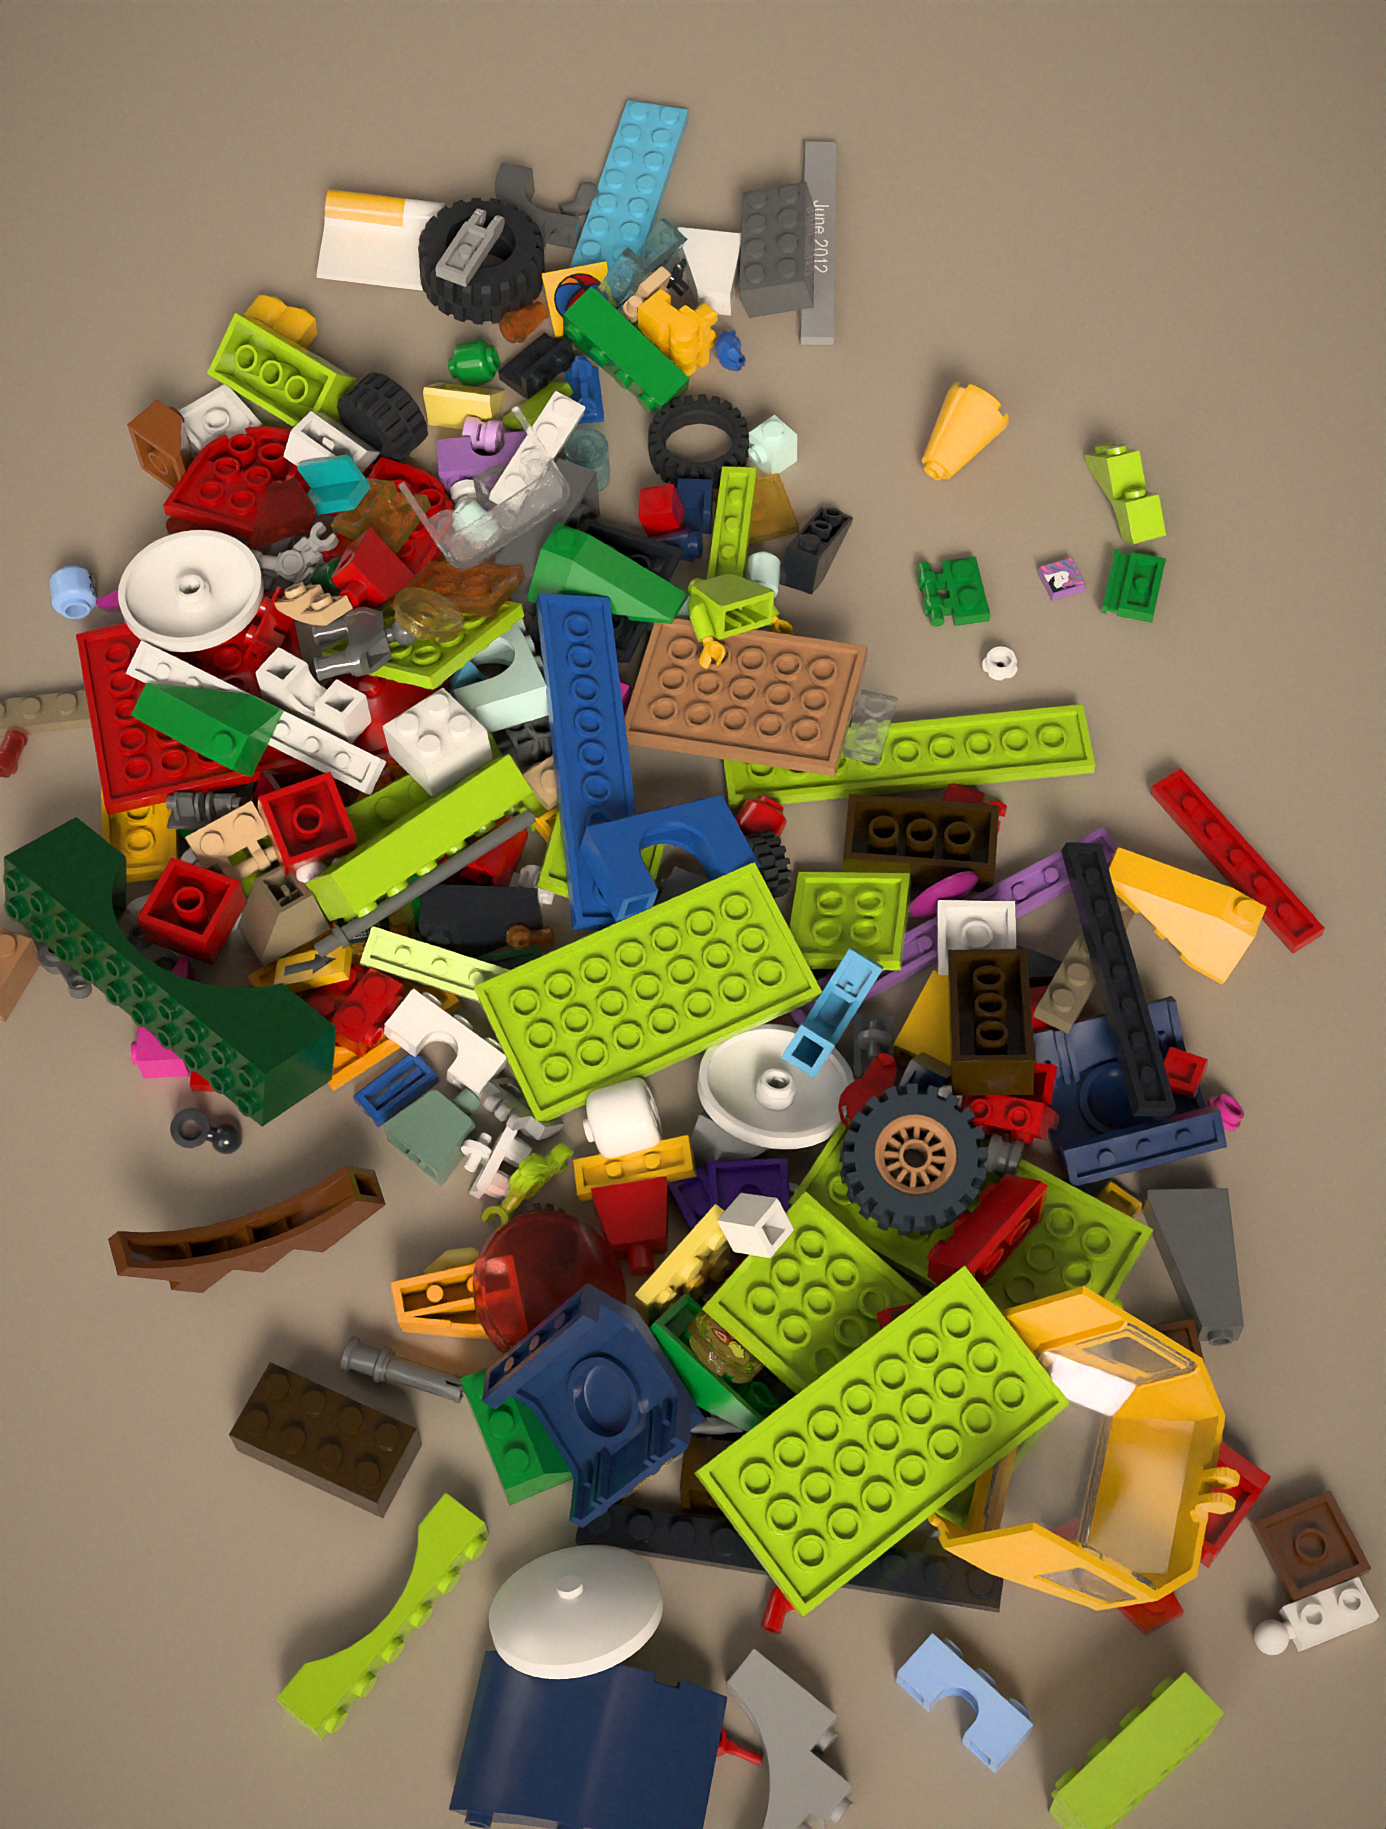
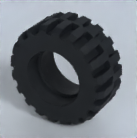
M481 197L472 198L470 202L460 200L454 202L451 208L445 206L439 210L437 217L432 216L421 231L418 246L421 286L431 304L435 307L438 305V310L449 316L452 314L455 320L464 323L466 320L473 321V324L483 325L485 321H491L492 324L501 323L503 318L508 317L510 320L518 316L519 310H527L533 304V300L539 297L543 285L541 275L545 273L544 240L541 237L538 225L534 221L532 222V218L523 210L518 212V208L508 202L504 205L500 203L499 199L490 198V201H481ZM479 208L486 211V220L483 225L485 229H487L495 216L498 215L505 218L503 231L487 254L505 260L504 262L492 267L478 268L467 287L436 276L435 268L464 222L469 221L476 209Z

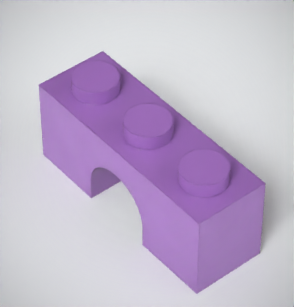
M529 431L504 433L505 445L499 453L493 456L476 454L472 450L470 436L436 440L439 480L444 485L445 493H450L451 487L455 483L466 479L479 481L484 489L492 490Z

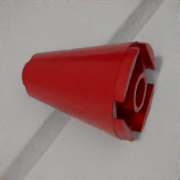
M504 815L495 820L496 826L479 837L475 835L466 841L467 846L462 850L505 824L514 816L506 817ZM525 828L439 884L509 887L528 839L527 829ZM455 853V854H453L452 856H449V857L446 855V856L441 860V862L438 864V866H439L440 864H442L443 862H445L446 860H448V859H450L451 857H453L454 855H456L457 853Z

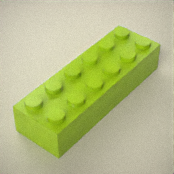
M510 754L487 762L305 883L329 921L343 917L345 922L356 916L358 918L363 917L378 907L376 901L387 895L391 897L408 886L407 880L416 875L420 877L438 866L436 860L445 855L449 857L467 846L466 840L475 835L479 837L496 826L495 820L504 815L508 817L525 806L522 800L532 794L533 791Z

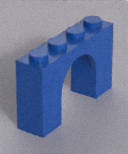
M722 795L711 798L701 797L693 802L682 805H668L659 810L644 814L634 813L623 819L594 823L586 827L579 849L616 922L625 920L653 907L658 889L640 856V852L649 846L668 844L690 852L700 862L710 881L755 862L758 869L760 867L757 858Z

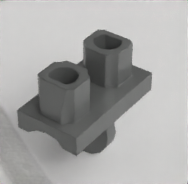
M855 1014L853 1079H862L871 1062L877 1058V1054L885 1053L893 1057L894 1015L871 1017Z

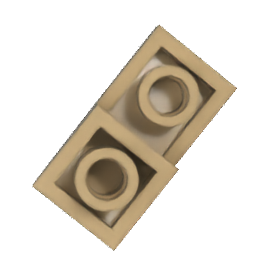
M303 582L285 589L284 593L286 596L274 603L276 609L283 614L300 622L318 626H326L352 609L347 595L331 597L330 593L324 594L320 584L305 586Z

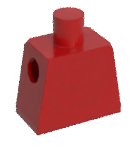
M370 527L346 548L331 578L333 583L341 590L339 596L347 595L352 608L362 606L375 610L405 589L417 577Z
M666 1176L591 1188L594 1211L611 1259L616 1261L628 1259L630 1272L633 1276H646L653 1273L655 1268L652 1255L668 1251L669 1197Z

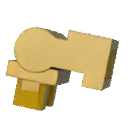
M662 289L658 290L638 307L639 331L686 376L692 375L697 370L698 365L703 368L709 363V350L715 345L717 339L714 330L710 328L718 321V313L714 309L702 303L695 310H692L687 305L676 310L671 306V296Z

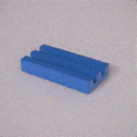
M409 1053L354 1094L353 1098L356 1104L363 1108L364 1113L371 1117L373 1123L379 1128L440 1081L438 1075L419 1054L414 1057ZM414 1065L418 1066L417 1069L405 1078L391 1085L389 1090L370 1103L368 1101Z

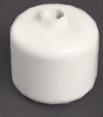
M634 1077L594 1090L588 1095L586 1099L588 1118L583 1120V1126L588 1141H595L603 1157L608 1159L656 1146L659 1141L663 1140L661 1121L654 1098L647 1083L642 1078Z

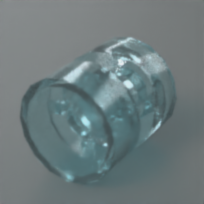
M580 429L573 432L564 445L565 460L596 471L598 492L602 491L611 480L608 441L605 435L597 430Z

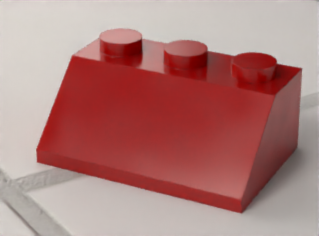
M1005 1174L997 1184L994 1182L988 1184L978 1199L980 1204L973 1212L965 1211L954 1224L953 1231L955 1232L946 1242L942 1239L939 1240L930 1250L927 1256V1260H929L927 1277L939 1286L962 1267L966 1266L983 1288L1042 1221L1048 1185L1039 1180Z

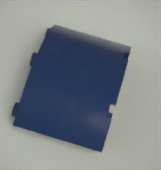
M497 1650L485 1651L449 1810L466 1816L464 1823L484 1829H490L492 1822L548 1829H703L728 1697L682 1680L678 1681L677 1686L661 1684L654 1681V1672L620 1664L577 1678L548 1679L535 1677L520 1672L507 1664L498 1654Z

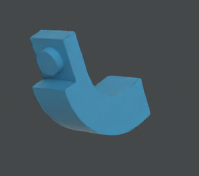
M851 946L781 1058L815 1079L884 966Z

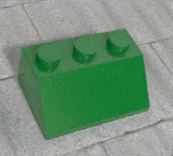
M489 1367L460 1378L466 1399L509 1506L573 1480L567 1464L535 1413L528 1406L512 1397H509L496 1409L482 1402L486 1369Z

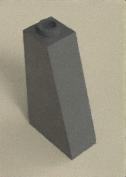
M1228 1188L1147 1190L1142 1205L1144 1217L1148 1226L1154 1229L1152 1236L1187 1319L1194 1318L1199 1341H1208L1209 1344L1214 1346L1228 1345L1233 1341H1238L1244 1327Z

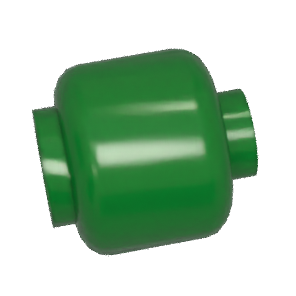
M476 339L455 346L452 358L448 359V368L452 378H458L462 385L476 386L491 382L494 379L496 372L500 370V361L494 345H489L483 339Z

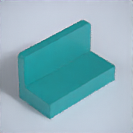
M347 454L301 462L297 467L311 488L298 505V508L305 517L354 510L371 487L355 462Z

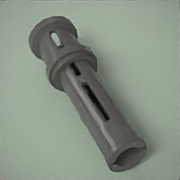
M352 1336L345 1347L340 1365V1370L348 1373L350 1370L369 1375L377 1383H385L388 1379L453 1400L458 1404L463 1398L461 1392L464 1393L460 1380L462 1377L395 1356V1351L390 1347L385 1346L383 1349L361 1343L360 1338Z

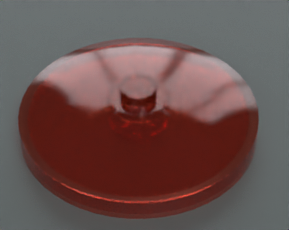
M552 1210L527 1212L497 1228L489 1236L479 1252L472 1281L474 1305L479 1321L490 1341L503 1355L585 1284L593 1285L625 1305L626 1288L619 1263L606 1241L592 1227L580 1219Z

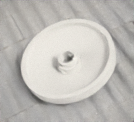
M190 530L163 537L140 551L128 564L121 577L118 601L126 624L140 640L162 650L193 652L217 646L241 632L254 618L261 605L264 582L256 557L242 542L220 532Z
M762 1024L706 1050L698 1075L699 1098L711 1119L736 1138L753 1145L772 1149L805 1148L831 1138L842 1121L838 1111L840 1095L846 1086L855 1081L849 1064L833 1048L814 1079L781 1058L798 1028L778 1024ZM843 1106V1114L846 1117V1106Z
M608 1545L574 1546L543 1555L526 1564L508 1578L492 1601L489 1611V1627L498 1654L516 1670L531 1676L548 1679L577 1678L613 1667L638 1651L650 1639L659 1625L663 1612V1596L657 1574L651 1565L639 1555L626 1549Z

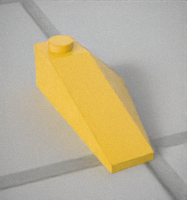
M1119 847L1115 850L1108 866L1115 893L1135 913H1142L1156 927L1154 932L1162 940L1167 938L1182 953L1179 957L1189 967L1222 985L1253 941L1266 906L1234 888Z

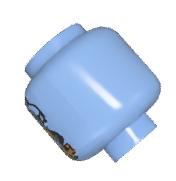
M76 565L64 566L53 573L49 580L51 603L55 611L69 619H80L87 616L97 605L95 602L97 601L96 583L93 574L85 568Z

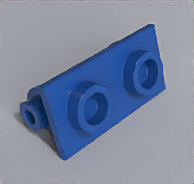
M577 356L571 364V370L565 371L566 382L569 383L573 391L572 396L569 398L586 407L584 415L578 424L603 422L604 412L598 367L592 368L591 362L585 356Z

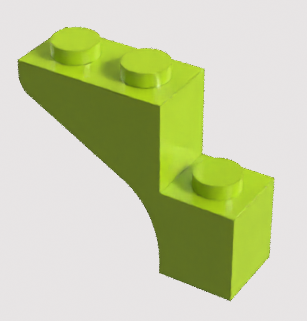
M1108 442L1096 445L1095 452L1085 454L1088 469L1114 508L1122 541L1135 544L1166 536L1159 494L1147 492L1140 450L1127 448L1126 444L1116 445L1115 442Z

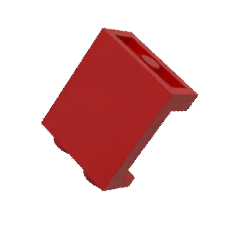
M1223 1442L1220 1445L1216 1468L1228 1467L1236 1470L1240 1475L1238 1486L1228 1489L1213 1487L1212 1494L1213 1492L1230 1495L1236 1500L1234 1511L1225 1514L1208 1512V1522L1206 1524L1200 1561L1207 1568L1211 1566L1262 1495L1271 1479V1476Z

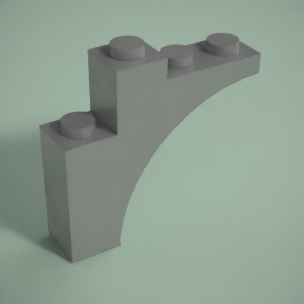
M753 1649L728 1680L727 1694L738 1703L751 1721L761 1741L767 1760L770 1792L768 1809L762 1829H812L807 1824L810 1819L822 1829H826L831 1821L838 1825L853 1806V1802L849 1800L852 1794V1785L815 1755L817 1751L823 1755L837 1738L838 1732L834 1730L837 1726V1715L757 1650Z

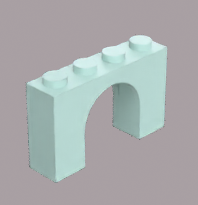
M521 619L508 632L503 633L489 644L487 649L479 652L470 660L474 666L485 663H500L509 667L493 678L453 690L455 700L487 732L498 731L549 715L546 696L547 685L545 678H543V663L540 656H536L530 635L526 636L524 622Z

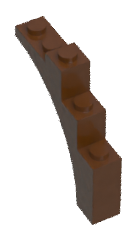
M345 1165L322 1182L302 1193L266 1209L239 1218L175 1231H117L108 1241L118 1276L169 1281L171 1290L203 1293L232 1270L263 1273L293 1249L323 1253L384 1207L386 1203L375 1170Z

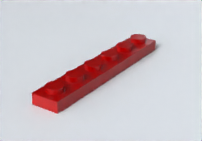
M1181 768L1152 785L1150 794L1233 888L1266 906L1262 920L1292 954L1322 936L1325 927Z

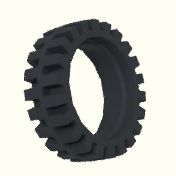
M698 394V400L693 401L692 395L684 396V403H681L679 398L672 400L671 407L667 404L661 408V414L656 413L653 417V423H650L648 449L651 465H653L655 473L661 475V480L665 483L671 480V484H674L676 489L679 478L713 480V491L717 490L720 487L722 466L746 467L747 458L749 457V431L744 416L741 417V411L737 407L732 409L730 402L725 400L720 405V398L712 396L710 401L706 400L705 394ZM705 424L725 431L730 436L732 445L726 454L713 461L693 463L683 461L671 455L666 449V441L673 432L684 426Z

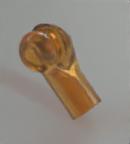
M516 924L508 929L506 942L513 949L522 950L527 946L539 944L540 948L554 945V934L551 927L531 930L522 924Z

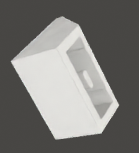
M310 411L291 430L283 457L298 466L301 462L347 454L352 458L359 470L363 472L378 457L379 451L325 413Z

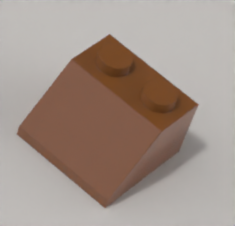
M155 400L129 422L127 426L141 468L173 491L194 460L190 449L191 442L186 435L183 425L184 418L176 408L172 406L167 407L159 400Z

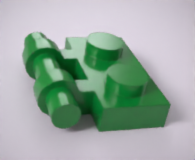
M976 556L941 561V573L938 574L932 571L929 562H921L917 565L919 575L916 580L918 588L923 592L925 598L922 604L924 613L929 617L933 627L943 625L945 622L943 616L952 615L954 626L990 620V610ZM946 590L947 599L938 597L937 591Z

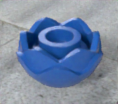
M735 330L723 331L715 341V349L720 364L723 368L730 371L741 370V367L745 366L744 363L746 361L745 357L741 354V341L734 336L736 334Z

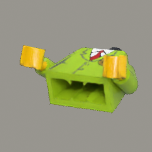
M724 574L707 580L697 577L688 586L690 600L687 604V610L698 642H703L704 649L699 656V663L705 669H708L711 657L715 659L717 666H719L725 655L724 646L719 642L713 641L714 637L722 640L766 625L772 627L769 632L789 635L793 633L792 625L785 620H779L777 617L780 613L773 603L774 590L734 574Z

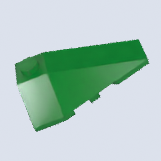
M557 523L540 550L527 595L528 601L535 604L539 593L609 597L611 614L625 615L628 620L663 624L673 623L688 598V593L595 537L561 523Z
M146 683L131 716L233 771L252 777L284 710L252 694Z
M685 1293L654 1322L649 1330L695 1404L749 1432L779 1409L781 1404L765 1384L752 1380L745 1368L748 1362L741 1365L734 1358H727L721 1349L713 1346V1340L706 1335V1333H709L706 1325L712 1326L709 1320L710 1316L707 1314L699 1324L702 1320L701 1317L706 1312L694 1299ZM712 1348L716 1351V1353H717L718 1355L722 1356L725 1360H723L722 1358H720L719 1356H717V1355L713 1352Z

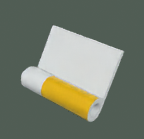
M328 189L317 278L423 291L419 267V237L421 231L425 228V224L432 216L437 217V212L445 207V203Z

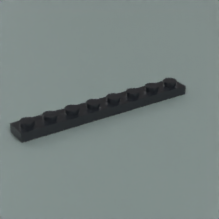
M1066 842L1061 853L1133 1116H1170L1175 1111L1176 1105L1102 844Z

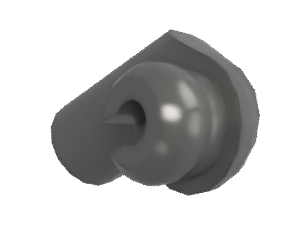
M592 182L582 183L578 188L575 201L559 205L560 213L575 217L588 214L592 201L598 195L597 186Z

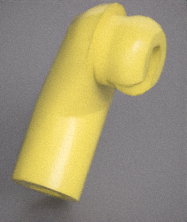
M473 1247L449 1249L426 1267L423 1273L424 1275L484 1262V1260L479 1257L480 1252Z

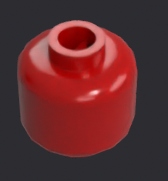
M758 795L757 799H747L735 818L744 836L769 830L775 833V837L779 836L780 838L787 823V819L783 814L784 808L774 800L762 795Z

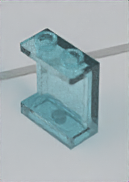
M662 218L637 254L628 247L619 255L596 291L621 313L624 303L637 292L639 285L661 266L667 270L688 239L666 218Z

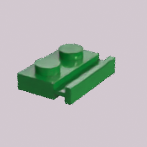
M1115 549L1101 613L1107 614V611L1117 613L1119 617L1152 623L1166 558L1131 552L1128 555L1120 553L1121 550Z

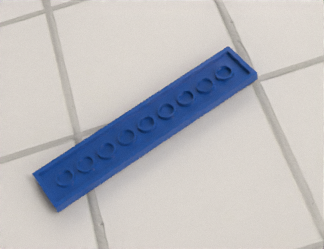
M539 593L536 606L544 678L547 685L546 696L572 930L600 931L620 921H615L579 849L586 827L600 821L610 822L623 819L630 814L636 813L610 598Z

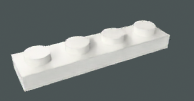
M555 391L492 489L489 500L520 516L529 498L540 485L545 472L550 469L584 415L586 407Z

